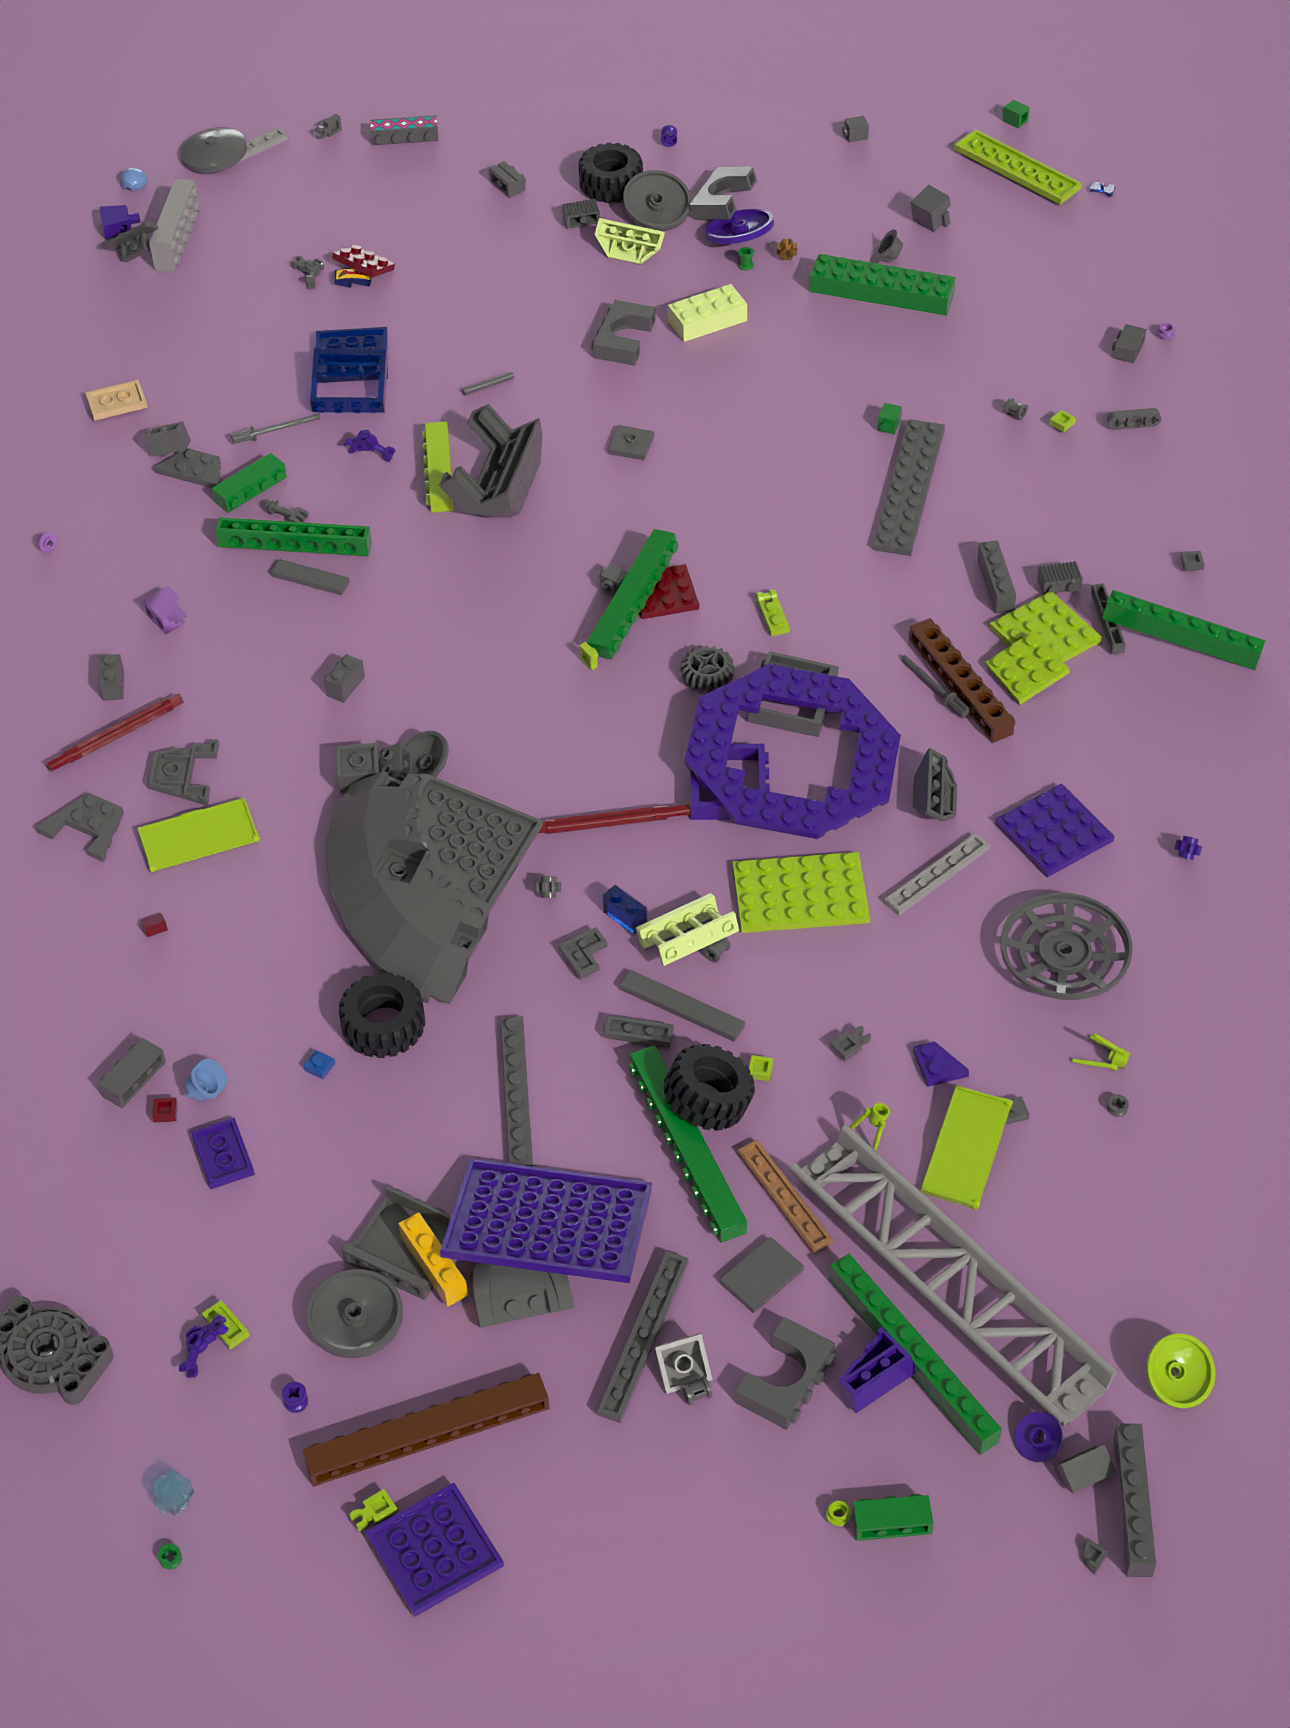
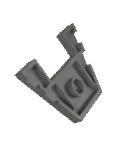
M216 739L211 740L210 744L205 745L197 743L193 744L192 748L183 750L179 747L156 752L148 782L149 789L208 805L210 786L190 784L195 759H217L219 741Z
M88 793L39 824L36 830L37 833L53 839L67 825L96 838V840L86 850L88 856L104 862L107 849L112 844L111 839L118 829L124 812L122 807Z

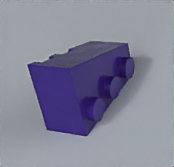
M882 1326L877 1331L878 1335L875 1339L866 1345L865 1351L859 1359H855L839 1379L841 1399L855 1413L914 1375L912 1356Z

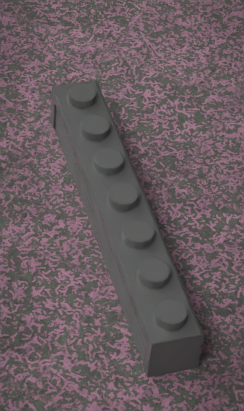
M1104 583L1092 585L1091 595L1111 653H1124L1126 644L1119 624L1102 619L1109 599Z

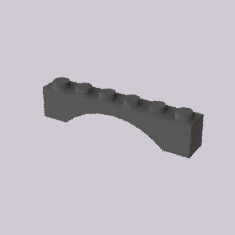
M1117 1423L1113 1438L1123 1500L1127 1577H1153L1156 1557L1142 1424Z

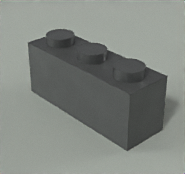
M141 1038L136 1044L132 1045L129 1052L122 1059H119L112 1070L104 1075L98 1083L102 1097L123 1109L166 1063L163 1049L144 1038Z

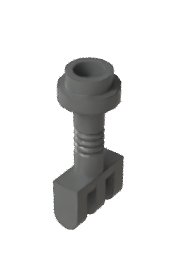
M269 499L266 503L265 508L269 513L274 514L278 512L289 517V522H304L305 518L309 516L307 510L297 507L292 511L280 506L279 501L276 499Z

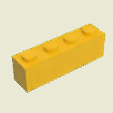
M418 1212L398 1223L401 1239L446 1306L449 1307L467 1297L466 1280L451 1259L440 1257L442 1245L421 1214Z

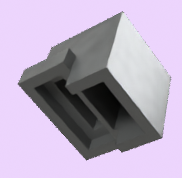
M928 184L911 201L913 221L932 232H935L941 225L947 227L950 224L949 211H947L951 206L950 197Z

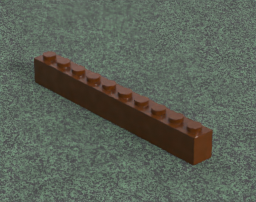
M540 1373L526 1374L520 1379L502 1382L498 1386L487 1390L480 1389L474 1394L456 1397L450 1402L441 1405H431L425 1410L416 1413L410 1412L395 1420H385L379 1425L361 1428L355 1433L346 1436L340 1435L321 1444H312L308 1448L303 1449V1454L313 1487L550 1409L549 1397Z

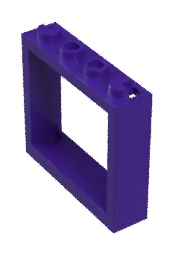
M731 744L728 760H758L759 790L770 791V783L765 781L769 780V767H765V764H769V752H765V744ZM691 770V820H731L730 814L725 809H722L717 802H699V781Z

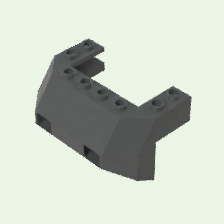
M487 404L472 411L467 422L470 428L490 449L477 481L475 482L466 470L460 466L455 469L452 476L448 472L444 473L439 486L463 512L491 517H512L520 513L541 463L543 434L540 418L512 430L496 411Z

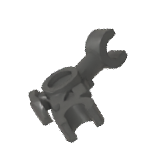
M296 256L297 261L291 260V267L306 272L308 289H314L315 277L320 274L321 269H324L325 265L318 258L314 259V261H305L302 256Z

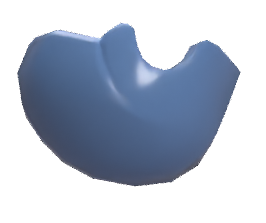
M127 168L122 173L120 185L124 190L126 188H130L132 191L142 189L146 186L147 176L138 168Z

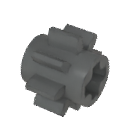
M541 876V882H536V892H540V898H556V892H561L562 882H557V877Z

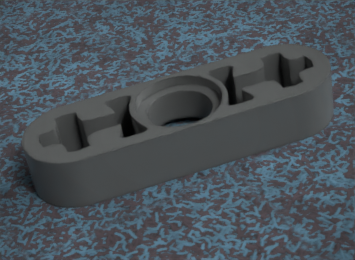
M1156 408L1113 411L1107 416L1108 426L1112 430L1154 427L1161 422L1160 412ZM1132 417H1139L1136 421H1129Z

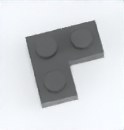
M597 927L559 944V951L581 980L599 971V964L591 954L606 948L607 941Z

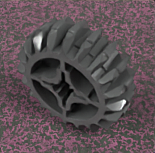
M708 645L705 648L698 646L697 650L692 648L691 652H686L685 657L681 661L680 672H682L683 681L686 682L687 686L691 685L692 690L698 688L699 692L702 690L707 692L709 690H716L729 684L730 680H732L734 675L733 659L729 656L728 652H724L722 648L717 649L715 645L712 648L708 647Z

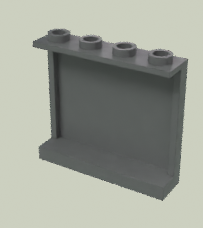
M387 1186L385 1188L386 1198L353 1245L346 1243L343 1247L344 1262L358 1269L379 1273L390 1280L395 1287L425 1301L433 1289V1285L401 1239L398 1223L419 1212L442 1245L451 1215L446 1214L438 1207L433 1208L425 1204L419 1198H412L406 1195L400 1189H393Z

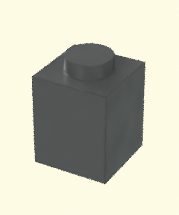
M858 116L845 119V126L842 127L843 135L847 137L849 142L868 139L869 124L865 117Z

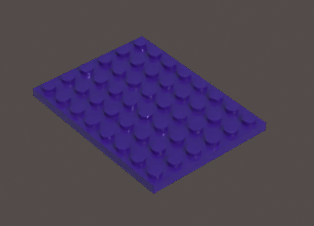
M470 1158L443 1240L440 1257L630 1283L651 1196L652 1182Z

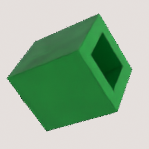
M1012 100L1003 108L1002 121L1019 129L1028 122L1030 107Z
M884 403L878 415L877 431L895 434L901 422L902 406Z

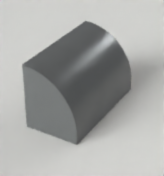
M1095 1445L1053 1464L1059 1479L1072 1493L1117 1473L1105 1445Z

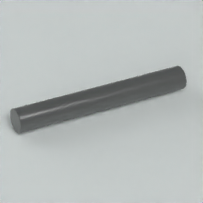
M511 371L462 388V392L464 395L482 390L513 379L514 374Z

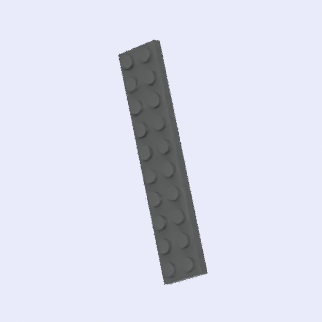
M908 420L873 550L911 556L944 435L945 424Z

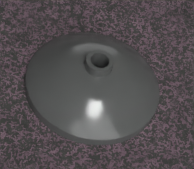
M425 731L417 734L404 745L412 751L413 774H429L437 777L444 768L448 758L449 746L445 737L440 733Z

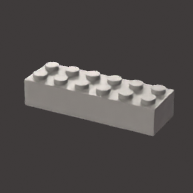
M175 179L157 222L158 229L153 232L149 242L156 271L175 272L177 266L180 265L181 255L184 254L185 245L189 242V235L193 231V224L197 221L198 212L201 211V202L198 201L199 189L196 187L195 180Z

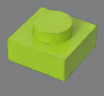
M1061 409L1050 418L1049 424L1065 432L1075 424L1076 417Z
M586 642L580 644V660L590 670L597 668L598 653L594 647L591 648Z
M752 1055L749 1069L753 1079L770 1081L774 1058Z

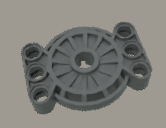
M20 1296L12 1300L0 1316V1363H2L9 1380L21 1390L36 1394L61 1391L67 1404L76 1405L83 1401L113 1360V1351L109 1340L104 1336L92 1338L86 1322L73 1311L58 1307L34 1310L30 1299ZM47 1348H55V1352L50 1350L48 1352L42 1353V1351ZM7 1366L13 1368L12 1372L9 1371Z

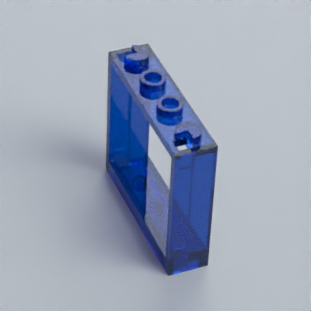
M314 348L310 396L312 412L385 413L388 368L387 349ZM320 365H380L378 397H317Z

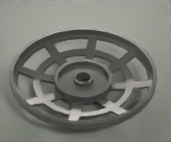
M1049 893L1025 901L1008 916L1003 925L1000 938V950L1003 961L1015 979L1038 994L1060 1000L1088 999L1109 991L1125 976L1133 953L1130 932L1122 919L1103 903L1074 893ZM1048 904H1066L1065 915H1053L1039 920L1033 911L1037 907ZM1079 905L1091 909L1105 917L1106 920L1097 927L1085 919L1074 916V907ZM1025 914L1032 925L1026 929L1021 937V941L1009 938L1008 934L1012 926ZM1064 922L1063 928L1050 932L1045 927L1047 924ZM1072 925H1080L1091 932L1084 936L1080 932L1072 930ZM1114 926L1123 940L1125 952L1111 953L1110 943L1104 934L1110 927ZM1036 930L1043 937L1039 946L1027 943L1030 936ZM1098 938L1103 946L1104 953H1092L1090 943ZM1007 946L1019 949L1020 958L1026 970L1017 972L1008 958ZM1067 949L1071 953L1063 954L1060 950ZM1026 952L1039 954L1041 963L1032 967L1027 959ZM1124 960L1120 973L1109 984L1100 979L1107 971L1110 961ZM1090 961H1104L1096 974H1092L1086 969ZM1047 969L1057 973L1058 982L1050 980L1039 973ZM1079 973L1086 979L1080 982L1066 983L1067 975ZM1034 976L1045 984L1057 987V992L1036 986L1026 980V978ZM1090 984L1099 988L1085 993H1066V988H1080Z

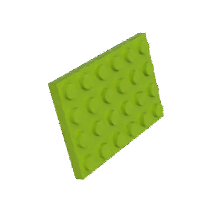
M859 852L733 861L741 933L870 923Z

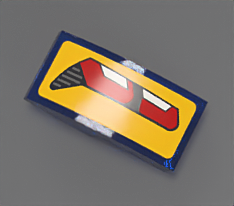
M353 268L334 271V284L351 288L352 283L370 287L371 277Z

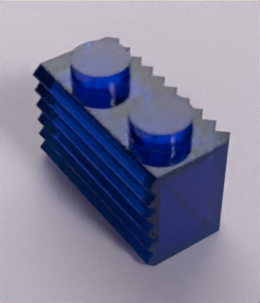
M614 885L603 894L604 913H607V915H610V918L622 924V927H625V929L632 931V934L637 932L636 927L648 922V907L617 885Z

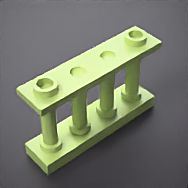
M710 893L636 927L640 946L645 949L655 944L658 947L661 963L665 966L738 932L739 928L735 912L732 911L726 915H720L715 896ZM710 918L713 919V921H710L704 925L701 923ZM690 927L694 928L687 933L682 932ZM673 935L676 937L667 942L664 941V939H667Z

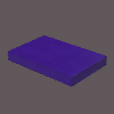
M235 1117L191 1132L210 1189L255 1175Z

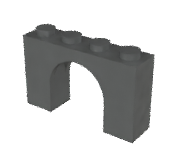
M753 166L717 167L689 205L693 218L701 220H730L737 210L733 196L721 194L729 191H751L757 182Z
M614 300L612 306L608 308L607 317L603 318L601 329L599 328L597 331L596 340L592 341L591 350L594 351V358L635 366L640 356V340L619 337L614 333L622 329L651 332L656 321L655 307Z
M784 1317L772 1335V1348L797 1360L805 1371L804 1375L795 1384L780 1387L771 1385L747 1373L736 1390V1404L787 1430L791 1423L795 1424L799 1419L801 1407L803 1404L807 1405L813 1395V1388L815 1385L819 1386L825 1376V1369L827 1366L831 1367L837 1354L835 1353V1343Z

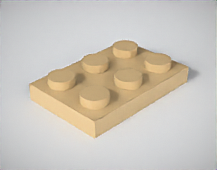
M139 380L85 392L94 421L148 408Z

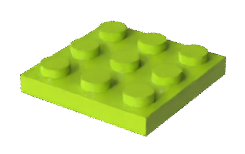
M1035 630L985 662L986 667L1020 705L1070 673L1068 666Z

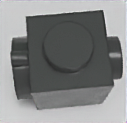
M611 563L606 569L601 571L599 586L607 595H615L629 571Z

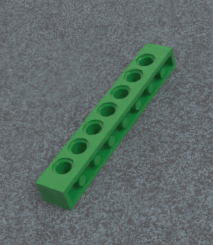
M219 517L215 530L218 547L369 556L372 545L370 526Z

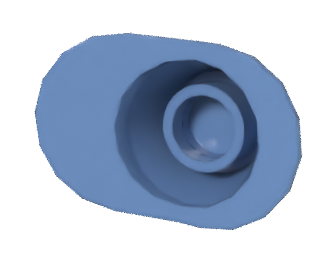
M212 1059L200 1061L192 1069L185 1081L186 1089L189 1092L186 1097H193L198 1101L215 1098L227 1084V1076L222 1066Z

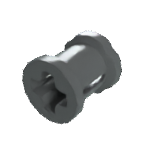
M1011 397L1007 400L1003 411L1007 414L1011 413L1017 416V419L1022 420L1027 413L1028 405L1020 404Z
M725 937L704 947L703 954L708 960L718 962L720 955L730 949L731 943Z
M706 1376L701 1377L700 1381L688 1385L686 1383L682 1384L683 1393L688 1405L703 1397L711 1398L713 1396Z

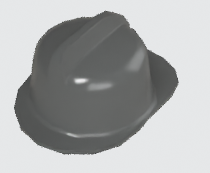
M890 230L884 236L879 247L871 257V263H878L881 260L890 262L898 258L903 248V243L897 237L896 230Z

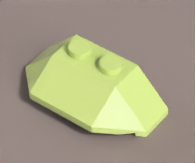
M599 218L595 231V236L608 258L639 265L661 249L665 232L601 218Z

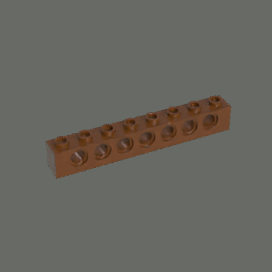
M931 618L911 625L909 632L910 642L951 693L955 692L958 698L971 710L969 715L989 740L994 743L1013 735L1015 725L1013 715L1006 711L1003 703L998 701L992 690L983 683L981 676L974 672L971 664L965 661L961 652L952 645L949 637L943 634L939 625L935 624Z

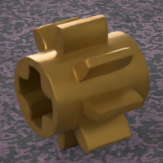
M783 238L781 243H777V255H781L782 260H792L793 256L797 255V243H793L792 238Z

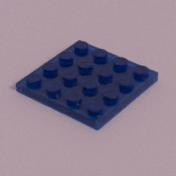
M387 327L316 331V383L388 379Z

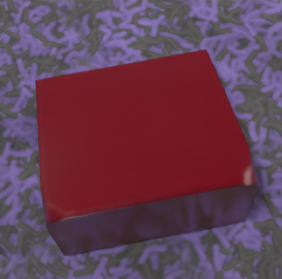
M161 913L141 920L147 937L168 930L166 921Z

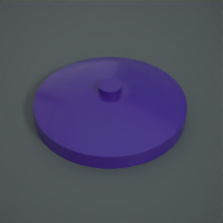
M763 209L735 211L730 220H712L705 228L706 237L710 242L716 244H736L750 241L766 234L773 228V215L771 212Z

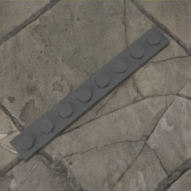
M523 1016L501 1018L509 1160L510 1164L533 1167Z
M666 1251L597 1410L598 1416L621 1423L689 1263L687 1257Z

